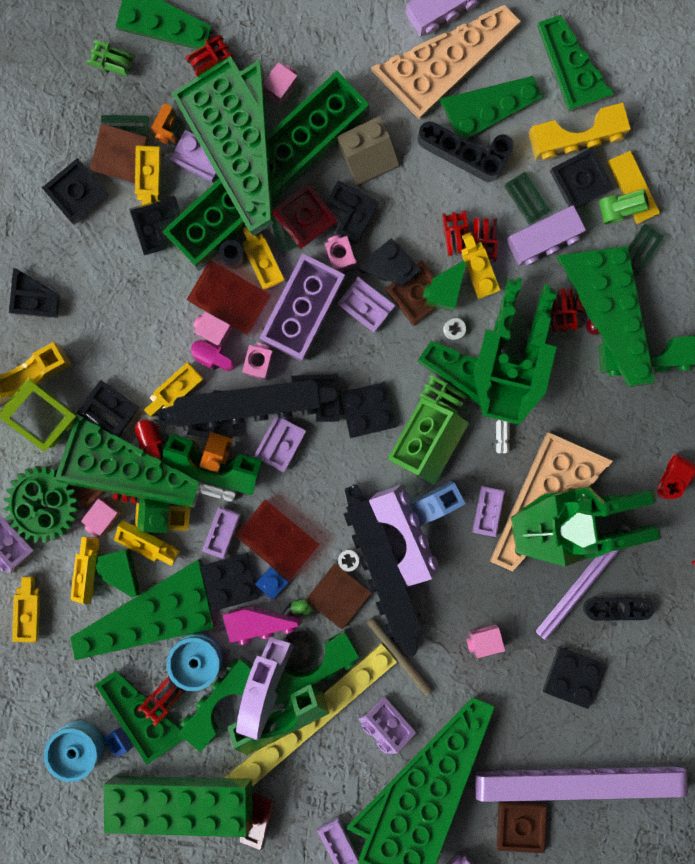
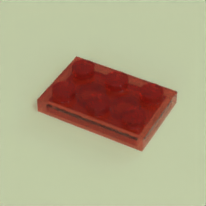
M209 260L186 300L249 336L271 298V294Z
M267 499L261 503L235 534L240 541L288 581L291 580L320 545Z

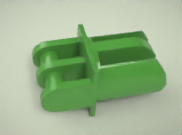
M94 40V50L90 51L91 58L87 59L86 63L92 67L104 70L105 73L111 71L128 77V70H131L132 67L130 61H134L135 55L114 48L109 42L104 43Z
M430 375L428 384L424 385L425 389L419 396L458 415L459 412L441 402L440 399L461 408L463 403L445 393V390L463 400H467L468 396L447 385V382L445 383ZM436 383L442 385L440 391L434 388ZM431 391L437 394L435 400L429 397Z

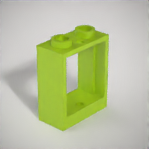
M30 376L0 410V419L44 452L48 448L53 449L61 439L59 435L64 429L68 431L73 426L74 418L76 417L75 411ZM33 391L65 415L44 441L11 417Z

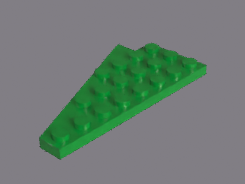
M229 56L171 94L251 235L254 236L274 224L264 72L259 60L244 70L239 71L233 59Z
M472 697L347 826L348 830L366 838L358 863L437 864L495 710L494 706Z

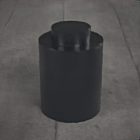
M228 240L220 246L219 255L228 268L238 269L243 266L246 255L239 242Z

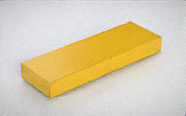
M631 151L610 159L607 163L623 195L642 189L646 191L650 210L633 214L632 216L636 224L638 225L659 215V209Z

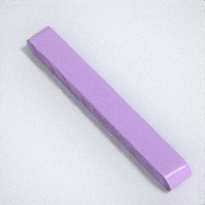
M681 767L480 771L475 773V795L477 800L485 802L685 797L688 795L687 770Z

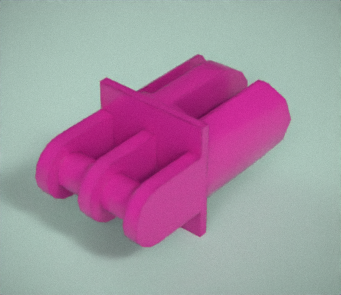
M197 340L192 344L191 354L197 362L211 370H214L215 366L225 371L233 370L234 363L222 355L224 349L207 340Z

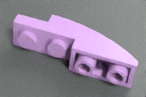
M270 637L262 656L256 657L240 705L236 728L238 734L259 741L278 696L275 690L292 652L293 645L291 643Z

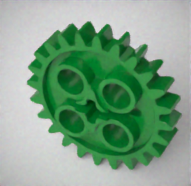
M35 466L33 470L32 468L25 469V474H17L18 480L10 481L14 488L6 489L10 497L3 500L8 502L9 506L3 509L11 513L6 517V520H14L11 528L19 527L17 535L26 533L25 540L32 539L33 537L34 543L41 540L44 543L50 542L51 539L53 541L57 540L59 535L64 536L67 534L66 529L74 527L70 521L78 520L74 512L81 510V508L75 506V502L80 501L81 498L74 497L73 495L78 489H71V485L59 483L55 480L58 468L52 469V471L50 466H44L43 468ZM34 484L38 485V494H36L33 490ZM55 493H58L60 496L59 503H56L54 500ZM26 505L30 508L29 516L25 513ZM47 514L51 518L50 525L45 520Z

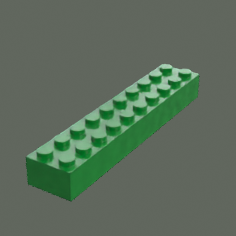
M338 71L334 72L268 133L272 203L337 144V136L353 129L369 114V103ZM218 179L163 230V233L193 266L200 271L219 253L220 246L225 241L233 240L243 231L242 228L246 227L222 182Z

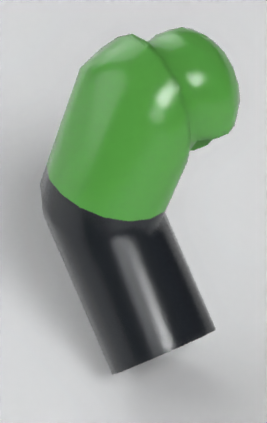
M306 600L292 601L282 614L295 616L302 613L304 616H309L313 611V607Z

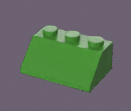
M421 398L391 451L388 460L435 485L469 423L454 412Z

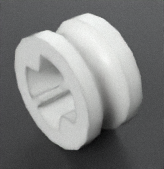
M453 318L445 323L443 332L448 339L457 340L465 334L466 326L461 319ZM457 323V328L460 327V332L452 335V331H449V326Z
M351 549L342 551L338 558L339 566L345 571L355 570L359 565L358 554ZM350 554L351 557L356 559L355 562H352L353 566L348 567L347 563H342V558L345 559L344 555Z

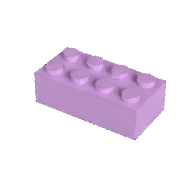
M302 253L259 338L261 342L304 362L345 281V274Z

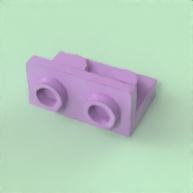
M1 516L0 570L2 572L6 570L11 574L14 568L28 558L34 550L20 535H17V532Z
M382 697L367 714L361 715L359 721L362 723V729L378 741L377 746L386 754L398 753L416 734L413 728L385 697Z

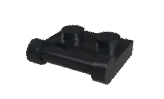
M100 380L81 405L77 414L83 418L86 417L103 430L120 438L124 429L140 407L106 382ZM96 405L118 421L116 427L93 412L91 407Z

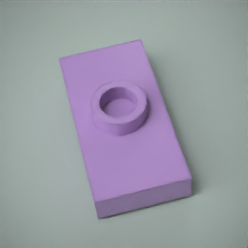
M481 486L473 533L497 536L505 495L504 490Z
M219 506L202 551L225 559L241 514Z
M339 817L317 828V832L334 864H358L359 856Z

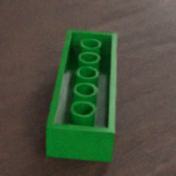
M113 776L103 784L104 833L247 837L253 828L252 779Z

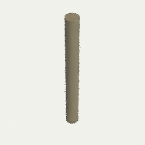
M374 617L370 618L366 622L422 693L425 696L430 695L433 691L393 640L388 638L387 633Z

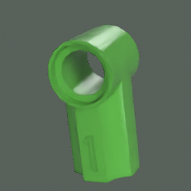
M644 189L623 196L614 195L599 200L605 225L613 224L624 220V217L650 210L648 196Z

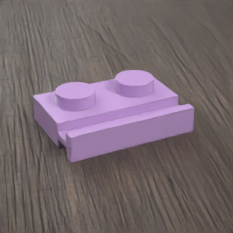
M184 130L174 150L175 152L170 158L171 163L213 183L216 175L214 168L196 136Z
M357 277L356 281L337 303L340 308L373 333L376 332L395 307L393 303L359 277Z
M276 415L254 457L285 472L306 431L283 418L278 419Z

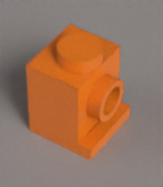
M210 432L199 467L218 473L220 464H226L233 439Z

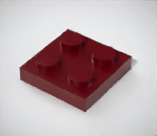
M307 184L273 210L274 216L300 249H303L338 221L310 184Z

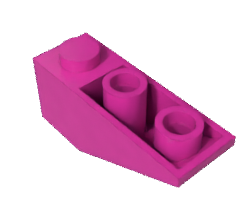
M255 606L231 610L223 615L229 642L238 641V645L249 643L253 637L260 636L261 639L275 636L274 632L282 630L283 634L297 631V627L303 622L301 618Z

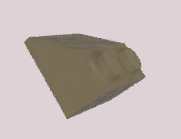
M380 116L337 136V146L357 186L399 167L390 136Z

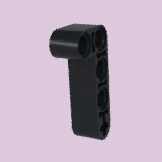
M431 121L425 122L420 126L417 137L418 143L423 149L486 182L496 180L514 146L511 137L500 134L495 137L487 151ZM431 133L432 136L429 139L425 137V135ZM439 137H440L441 139H440V143H439V145H438V144H436V142H438V139H439ZM452 143L455 149L446 150L443 144ZM496 145H504L507 151L499 152ZM468 153L474 155L475 161H467L464 155ZM485 165H493L496 172L490 173L486 171Z

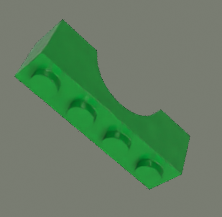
M695 336L674 337L667 340L662 353L655 358H650L652 369H655V373L669 372V368L678 367V371L693 370V366H695ZM604 343L598 345L600 373H608V377L622 376L614 363L615 359L610 350L605 347Z
M173 434L170 435L163 450L162 462L177 469L193 479L253 495L259 479L261 459L239 454L236 458L226 461L225 465L220 464L217 473L199 467L203 454L196 447L194 440Z
M345 629L325 640L324 658L315 669L308 672H296L285 666L275 690L278 694L275 701L276 706L280 704L285 706L290 700V694L310 684L316 687V683L322 679L326 682L337 675L336 671L344 667L346 670L357 663L356 659L359 658V652Z
M243 655L239 660L234 658L226 667L228 671L223 679L220 676L210 687L213 690L208 697L203 695L195 705L198 710L193 716L188 713L180 723L183 728L179 735L200 753L219 729L214 718L216 703L225 696L232 694L243 695L253 664Z
M310 684L290 694L289 702L283 708L269 715L259 741L238 734L236 732L237 722L228 726L233 748L245 755H249L330 713L323 692Z

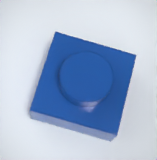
M271 566L255 585L273 600L289 581Z
M122 727L103 737L115 758L134 747Z

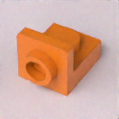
M166 103L163 104L151 128L158 141L164 144L170 142L175 145L177 139L168 129L171 130L176 122V114L173 107Z

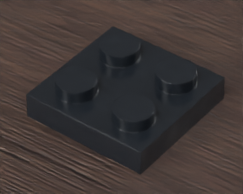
M593 147L550 170L568 207L574 205L575 209H578L614 189Z
M78 158L42 187L73 225L109 196Z
M385 382L339 393L350 439L396 428Z
M247 553L200 566L212 612L259 598Z
M558 646L542 691L589 709L604 664Z

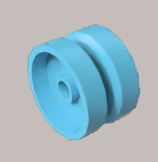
M193 633L184 636L171 649L167 657V672L170 679L177 687L186 691H199L207 688L216 679L223 665V652L220 644L213 637L205 633ZM194 659L198 661L197 665L193 663Z
M83 720L71 721L62 726L48 740L44 750V762L49 773L58 780L65 782H75L87 777L102 759L105 750L104 739L100 730L92 723Z

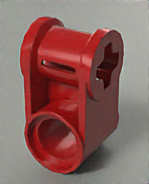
M676 453L670 459L657 485L658 495L666 500L680 498L684 494L689 482L695 476V463ZM672 484L671 489L674 490L673 493H669L670 489L667 487L668 485Z

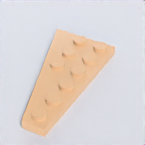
M502 5L479 16L478 19L468 24L464 23L458 26L457 29L449 33L445 32L413 47L412 50L402 55L398 54L391 57L387 62L372 66L371 71L420 120L439 102V99L443 98L516 29L521 21L505 5Z
M546 432L490 562L513 572L526 556L516 553L511 517L542 494L589 487L613 461Z

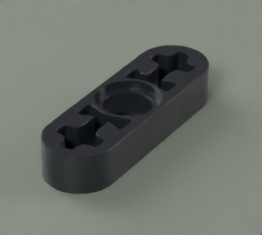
M642 597L589 598L583 605V612L588 618L595 621L648 620L654 614V606L651 601ZM621 602L624 605V612L618 616L614 615L612 611L613 605ZM594 603L598 607H606L608 616H606L605 611H596V615H594L593 612L589 611V608H592ZM641 603L647 607V610L643 611V615L639 611L630 609V606L641 607Z

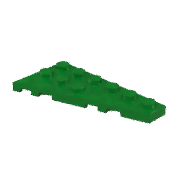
M628 246L558 255L556 258L558 263L564 268L570 284H573L582 306L595 329H598L601 334L602 341L605 347L610 350L615 359L614 363L627 386L635 387L653 384L655 381Z
M78 414L76 415L55 480L59 483L195 508L201 487L200 483L193 478L167 466L159 459L151 457L141 449L114 434L108 433L100 426L92 424Z
M200 559L71 636L70 640L75 660L214 629L215 626L200 567Z

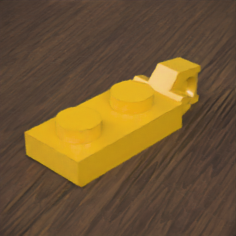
M136 145L135 194H137V200H142L143 205L159 200L161 147Z
M247 227L242 228L247 238V241L243 242V248L263 290H268L284 282L283 275L265 237L263 238L262 234L252 236Z
M471 232L463 235L462 238L466 248L461 250L463 261L467 262L466 268L478 299L500 291L484 246H482L481 242L475 244Z
M189 362L185 363L153 392V395L150 397L153 402L144 409L145 412L153 418L157 415V410L174 406L173 402L177 397L187 396L204 381L203 377Z
M124 520L117 527L114 541L154 562L157 559L172 566L177 560L180 551L172 545H168L166 542L164 543L146 532L138 531L135 525L129 524Z
M81 537L80 552L75 555L70 598L72 601L81 604H91L94 594L93 584L96 572V556L99 550V538Z
M35 575L21 577V588L18 587L16 594H14L13 642L36 643L39 641L40 592L39 588H35Z

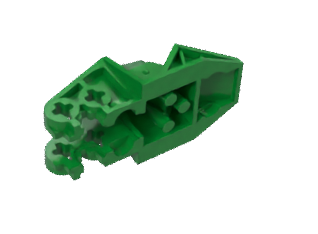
M519 277L516 279L508 278L494 330H485L482 346L473 372L483 416L516 425L521 424L546 394L557 348L556 346L545 344L551 320L550 310L556 299V289L550 288V285L545 284L539 296L526 345L523 348V357H513L501 352L511 336L510 327L516 310L514 309L515 302L522 285V278Z
M583 487L542 494L511 517L516 553L566 567L585 559L601 557L612 551L660 540L662 538L660 526L656 524L641 525L633 530L617 529L607 533H597L595 516L605 517L609 514L657 503L655 490H638L632 494H613L599 497L591 487Z

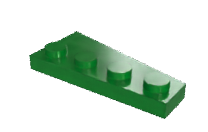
M122 0L116 22L117 30L197 50L206 45L205 40L207 42L210 41L212 33L210 25L163 0Z
M561 15L538 23L537 28L568 112L605 100L614 95L612 89L608 88L602 80L603 76L599 70H596L590 62V57L586 51H583L577 43L576 36Z
M529 76L441 98L439 101L454 133L464 139H468L542 98V95L534 77Z
M430 341L417 362L480 405L473 375L477 358L460 354L459 351Z
M117 670L95 684L146 765L184 740L179 735L181 729L166 715L154 726V722L150 718H145V713L137 710L147 698ZM150 701L147 703V706L150 709H152L155 706ZM158 708L154 711L158 716L162 714Z

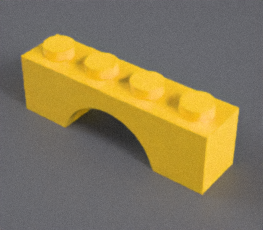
M624 103L600 108L595 115L593 127L585 132L572 133L566 131L553 120L532 126L528 135L535 160L543 158V161H547L557 157L556 154L565 152L566 155L578 152L583 147L590 149L592 147L597 148L607 141H610V143L620 142L631 129Z
M52 342L32 353V356L20 366L0 374V405L9 401L29 376L40 384L72 366L63 347L56 342Z

